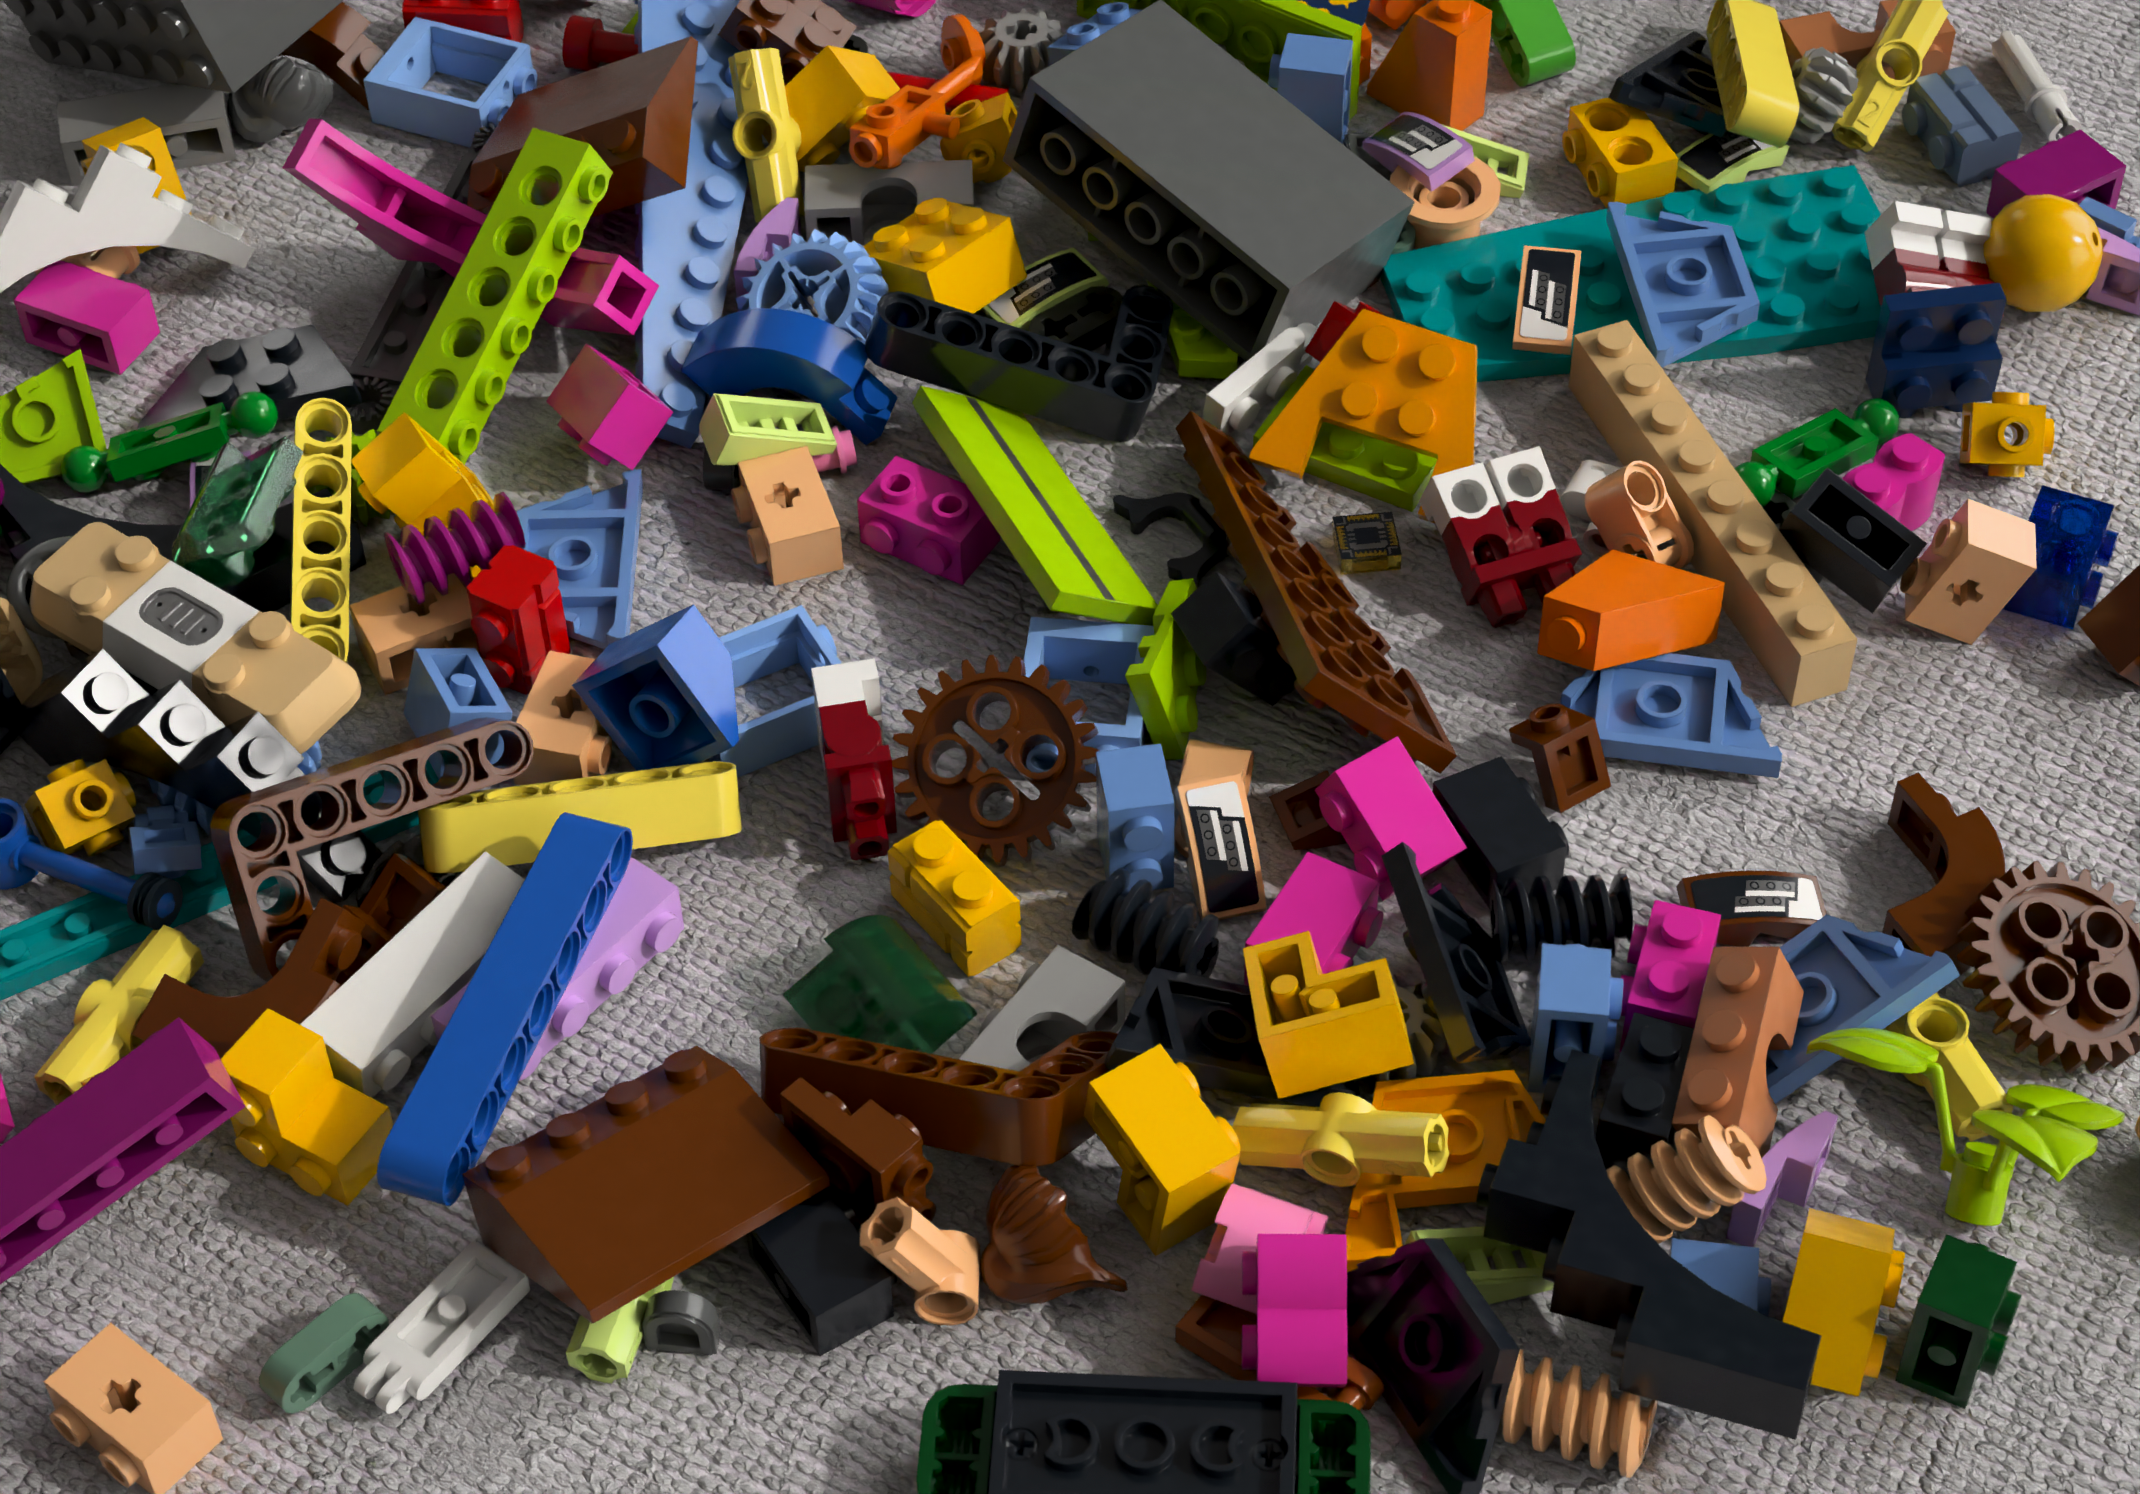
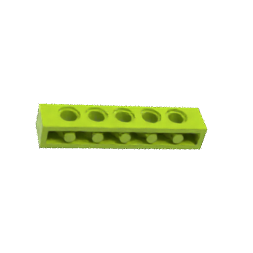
M532 128L377 429L379 434L405 412L464 465L468 457L476 450L480 434L495 404L502 399L505 393L508 378L521 353L529 346L532 331L546 304L555 295L558 280L571 254L579 247L583 238V231L597 203L604 198L607 192L609 180L613 172L589 143Z

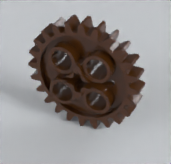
M988 655L985 672L978 674L970 662L965 659L962 660L961 666L963 679L954 682L947 673L941 670L938 672L939 682L943 689L941 692L935 695L921 687L917 690L921 700L926 705L922 713L908 709L903 710L902 715L914 726L912 733L894 734L893 740L899 746L908 750V756L892 760V768L896 772L909 774V779L894 787V790L900 798H917L905 811L906 816L912 822L928 816L930 818L925 826L935 820H942L963 843L967 844V847L980 860L985 850L991 849L995 863L999 867L1005 866L1009 848H1016L1020 856L1026 862H1029L1032 859L1031 842L1039 839L1046 848L1053 851L1056 847L1051 830L1058 826L1072 834L1076 831L1073 822L1067 816L1071 808L1090 812L1092 807L1079 793L1081 788L1096 787V776L1086 771L1085 765L1096 763V752L1100 750L1084 746L1083 743L1095 737L1099 732L1094 723L1076 724V721L1088 709L1082 699L1063 704L1071 690L1070 685L1065 679L1055 683L1049 689L1047 688L1050 672L1046 666L1041 664L1028 678L1026 677L1025 663L1021 657L1015 656L1008 671L1002 672L997 658L994 655ZM996 701L1010 704V718L1005 725L995 730L981 727L980 716L987 705ZM959 721L964 722L996 753H1004L1006 760L1011 766L1039 790V797L1036 800L1029 799L997 768H989L990 766L984 757L954 731L955 723ZM1043 743L1056 746L1058 756L1052 768L1041 773L1031 772L1027 769L1026 761L1031 749ZM953 748L964 750L967 759L962 772L950 778L938 776L936 766L941 754ZM997 791L1012 793L1014 803L1008 816L998 821L984 818L983 804L989 795Z
M2033 861L2022 872L2014 866L2001 878H1995L1978 894L1979 898L1964 912L1970 920L1958 930V936L1969 943V945L1957 955V961L1975 967V971L1962 982L1963 986L1971 989H1982L1985 997L1974 1007L1977 1012L1995 1011L1999 1017L1992 1029L1995 1035L2004 1033L2009 1029L2017 1034L2014 1044L2015 1052L2019 1054L2032 1044L2038 1047L2040 1066L2045 1067L2056 1057L2060 1056L2066 1073L2071 1074L2082 1064H2085L2091 1074H2096L2109 1063L2114 1068L2120 1066L2132 1055L2140 1051V922L2134 923L2129 917L2136 904L2132 899L2120 905L2112 901L2114 884L2109 881L2099 890L2092 888L2090 871L2085 868L2070 880L2064 862H2057L2047 872L2039 861Z

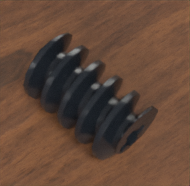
M1118 868L1109 876L1107 881L1102 880L1091 887L1083 897L1072 920V934L1076 939H1089L1092 946L1099 951L1108 952L1111 950L1116 960L1122 963L1134 962L1135 968L1144 975H1149L1152 968L1155 967L1206 978L1211 976L1219 955V941L1216 938L1219 926L1217 916L1213 914L1206 915L1197 927L1193 926L1197 913L1194 904L1190 902L1184 903L1172 915L1175 900L1173 893L1163 891L1152 903H1149L1152 894L1151 882L1146 879L1139 880L1128 892L1131 875L1124 868Z
M1599 874L1589 875L1585 881L1582 893L1573 875H1565L1561 877L1555 894L1546 876L1535 877L1529 895L1520 877H1510L1505 885L1502 896L1496 882L1492 878L1490 886L1491 934L1500 961L1508 960L1513 942H1520L1526 959L1534 960L1540 941H1547V944L1565 945L1567 940H1573L1574 944L1591 947L1593 940L1600 939L1603 949H1612L1611 958H1614L1619 940L1627 939L1628 943H1630L1632 937L1633 908L1627 875L1616 874L1611 882L1609 891H1607L1604 880Z

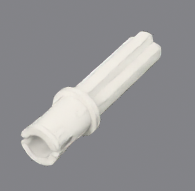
M2010 30L2001 32L2000 38L1992 42L1991 51L2025 102L2024 111L2027 118L2039 124L2048 142L2060 139L2057 133L2065 137L2080 129L2083 131L2082 124L2075 118L2067 106L2068 98L2066 92L2060 86L2052 84L2021 35H2013Z

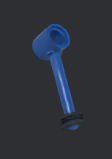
M0 798V890L20 887L31 881L41 872L126 904L129 918L133 922L151 929L159 930L163 925L170 926L174 922L183 902V890L178 881L154 872H148L138 880L41 845L22 807L13 800Z

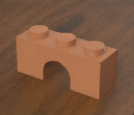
M1899 0L1879 2L1874 32L1859 33L1845 29L1837 23L1830 11L1779 20L1790 68H1792L1795 60L1803 57L1806 51L1812 48L1818 49L1823 47L1831 53L1836 52L1848 61V65L1856 69L1857 64L1872 50ZM1947 17L1922 60V70L1919 77L1933 73L1941 75L1944 70H1948L1956 30ZM1882 61V68L1885 74L1895 80V73L1892 67Z
M1713 947L1672 1120V1125L1676 1132L1687 1128L1702 1142L1698 1130V1120L1710 1115L1724 1129L1732 1124L1740 1127L1753 1141L1759 1150L1761 1158L1769 1151L1778 1108L1769 1093L1767 1085V1051L1792 1049L1804 991L1780 947Z

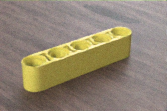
M1716 0L1708 20L1707 39L1726 129L1730 132L1782 148L1787 143L1795 127L1799 112V100L1776 9L1754 0Z
M317 398L310 400L300 408L295 421L290 623L295 632L324 647L347 663L349 652L352 423L349 412L342 404L333 399ZM316 430H325L334 434L336 438L331 441L321 442L310 437L309 433ZM316 485H324L333 489L336 494L320 498L309 493L307 489ZM314 541H324L331 544L335 550L329 554L320 555L308 550L306 545ZM321 597L331 601L335 607L328 611L318 612L308 608L305 602L311 598Z
M720 761L480 790L418 810L424 869L432 873L463 872L485 851L505 866L532 863L536 860L555 822L564 812L630 828L633 838L632 849L721 838L736 834L742 830L736 765Z

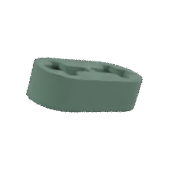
M359 1293L345 1295L280 1346L269 1357L261 1370L259 1387L286 1413L294 1414L305 1410L363 1363L365 1351L389 1326V1319L364 1295Z

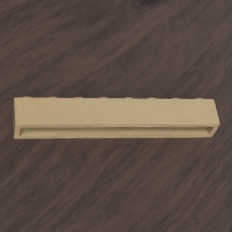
M1628 320L1574 335L1568 387L1623 466L1633 461H1644L1657 469L1663 478L1666 491L1683 524L1691 533L1694 542V554L1691 564L1699 575L1725 582L1721 607L1789 705L1794 707L1847 690L1857 637Z

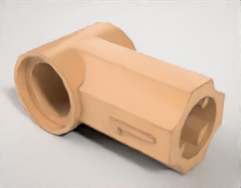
M898 1197L877 1204L871 1217L861 1225L860 1246L915 1291L914 1311L923 1320L937 1325H957L973 1319L978 1313L980 1244L976 1238L956 1230H939L917 1210L908 1206Z

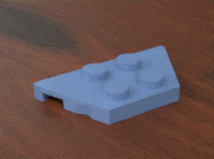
M1608 202L1606 222L1649 351L1661 367H1665L1757 320L1760 302L1732 226L1710 221H1692L1682 215L1663 211L1660 212L1657 222L1625 215L1627 204Z
M641 469L623 472V484L593 495L587 485L567 492L557 500L542 501L517 510L526 543L523 549L553 561L557 568L558 589L561 592L568 636L602 649L630 635L643 496Z
M1667 653L1601 670L1591 671L1587 669L1585 674L1574 678L1561 693V705L1595 718L1604 757L1773 778L1779 777L1782 753L1778 746H1769L1760 729L1762 717L1752 699L1745 696L1742 692V681L1730 660Z
M1825 915L1782 945L1780 949L1802 987L1804 995L1792 1049L1767 1051L1766 1079L1768 1090L1774 1103H1778L1843 1058L1826 1050L1806 1054L1807 1047L1812 1040L1840 1029L1886 1028L1960 976L1951 958L1947 954L1935 951L1932 957L1906 949L1899 938L1878 931L1864 932L1856 928L1854 923L1830 915Z

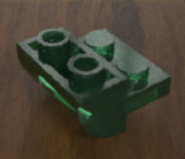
M286 436L248 457L230 442L224 444L218 451L173 543V562L218 588L227 584L233 587L243 581L255 564V558L252 556L253 551L265 544L272 535L276 526L274 522L276 519L275 512L279 504L287 498L296 484V478L293 474L303 455V451Z
M870 915L855 919L826 936L824 940L833 951L782 994L812 1030L910 1050L918 1048L921 1052L930 1054L934 1053L978 1014L901 925L893 918L884 915Z

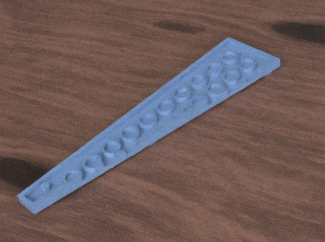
M635 0V4L638 5V22L634 28L635 44L638 45V54L689 36L698 41L686 188L635 204V214L639 215V233L635 239V257H639V270L659 285L635 332V350L638 355V361L635 365V377L673 411V414L657 437L691 449L699 435V424L703 414L706 392L684 374L681 368L699 332L722 316L748 182L745 157L736 150L732 140V130L738 115L728 58L734 56V53L741 51L718 35L740 0Z

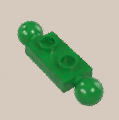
M256 391L246 392L234 400L229 411H226L223 402L111 437L109 448L103 451L87 445L74 447L64 455L61 461V476L67 486L82 493L93 492L99 489L106 482L110 473L115 482L131 477L139 481L150 479L162 473L169 465L187 459L195 463L203 462L217 456L223 448L229 446V439L232 434L239 433L250 439H258L268 435L276 426L278 420L277 408L272 399L267 395Z
M1879 398L1868 399L1859 404L1853 412L1852 419L1835 408L1754 449L1751 461L1741 463L1734 469L1762 507L1772 499L1775 489L1794 499L1806 493L1826 468L1840 475L1875 457L1877 445L1887 443L1896 435L1899 428L1898 412L1891 403Z

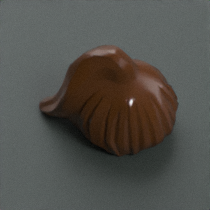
M1013 1165L1007 1168L990 1194L986 1209L989 1243L985 1247L980 1260L981 1275L984 1283L996 1297L1013 1304H1041L1063 1294L1087 1288L1099 1287L1117 1292L1127 1291L1128 1285L1126 1280L1104 1269L1094 1260L1088 1244V1237L1081 1232V1228L1075 1225L1065 1213L1067 1203L1066 1192L1061 1188L1053 1186L1047 1178L1041 1176L1037 1166Z

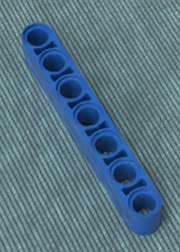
M567 812L559 816L386 1138L377 1168V1181L380 1188L446 1206H451L457 1201L465 1187L462 1174L474 1168L625 875L633 845L630 828Z

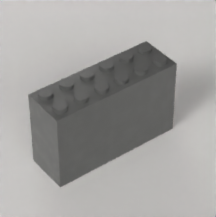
M4 0L7 7L20 17L31 35L29 36V43L32 49L40 58L48 63L229 93L236 92L344 1Z
M1162 0L1156 1L1030 77L1002 160L1152 285L1165 293L1169 299L1226 346L1238 353L1246 362L1287 328L1297 327L1302 323H1310L1316 326L1323 321L1334 301L1346 305L1377 283L1415 203Z

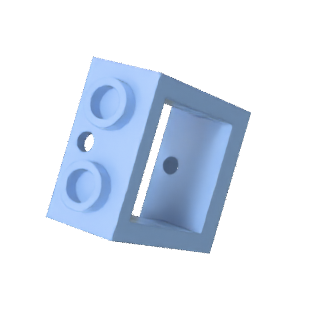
M414 17L363 81L372 123L470 148L474 134L480 132L479 128H489L488 123H494L496 128L498 122L501 121L519 94L536 89L538 76L536 70L533 69L529 44ZM435 72L489 85L476 102L422 89Z
M803 605L719 637L732 657L734 688L797 663H800L811 681V668L841 664L829 630L824 624L816 626ZM814 695L738 725L739 741L729 750L708 758L709 761L735 764L738 778L819 745Z
M1031 617L1024 655L1026 677L1029 678L1034 670L1042 664L1050 672L1049 679L1129 685L1125 674L1130 664L1143 663L1145 657L1140 658L1138 646L1143 636L1155 635L1154 628L1151 625ZM1131 691L1126 725L1094 723L1099 733L1083 743L1084 746L1093 747L1100 751L1145 746L1147 727ZM1076 721V724H1079V723H1090V722H1077V721ZM1047 743L1035 746L1027 756V769L1036 773L1048 771L1057 761V747ZM1096 763L1085 765V770L1096 776Z

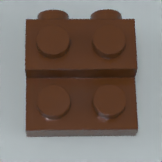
M740 0L718 35L741 52L751 49H778L783 80L788 84L827 45L843 48L857 26L821 0Z
M801 1077L780 1093L784 1125L828 1174L830 1186L826 1189L835 1199L841 1195L849 1202L857 1216L860 1228L874 1213L877 1204L896 1197L932 1222L936 1214V1205L926 1197L925 1187L932 1176L933 1164L923 1157L922 1137L910 1120L897 1113L892 1116L872 1099L851 1115L846 1105L836 1095L827 1091L822 1094Z

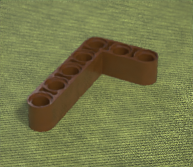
M487 717L477 718L232 798L221 804L212 817L210 824L211 838L246 954L254 973L268 982L279 972L276 966V955L279 948L289 940H294L297 943L314 911L296 851L517 777L531 764L534 754L533 740L528 730L521 724L510 720ZM498 732L504 741V751L498 762L491 764L486 757L485 747L490 736ZM438 751L444 759L445 769L440 780L431 785L425 776V765L431 754ZM377 771L384 780V792L379 801L370 806L364 798L363 787L366 779ZM316 791L323 801L322 815L316 823L307 826L301 817V806L304 799ZM254 812L260 820L261 832L255 843L248 847H243L237 835L239 822L244 816ZM274 876L280 887L279 898L271 908L261 910L256 896L258 887L265 879Z
M780 1028L766 1032L759 1038L761 1099L774 1113L783 1115L780 1093L801 1077L822 1094L827 1091L836 1095L846 1105L851 1115L872 1099L892 1116L896 1113L905 1116L919 1131L923 1145L1014 1165L1043 1166L1061 1160L1096 1134L1084 1117L1089 1082L1112 1070L1105 1067L1104 1061L1118 1033L1110 1031L1078 1033L1021 1071H1014L810 1029Z

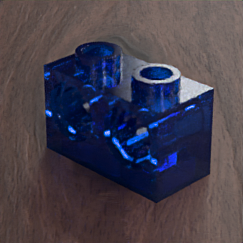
M2042 485L2028 520L2035 524L2037 569L2004 606L2003 610L2073 630L2081 606L2094 608L2104 577V573L2095 571L2096 565L2109 567L2119 533L2108 530L2114 505Z

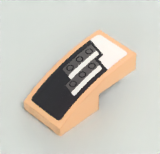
M1524 245L1512 350L1571 355L1582 251Z
M1241 773L1177 786L1174 795L1189 851L1186 863L1200 920L1209 914H1213L1219 920L1265 911L1267 906L1260 860Z

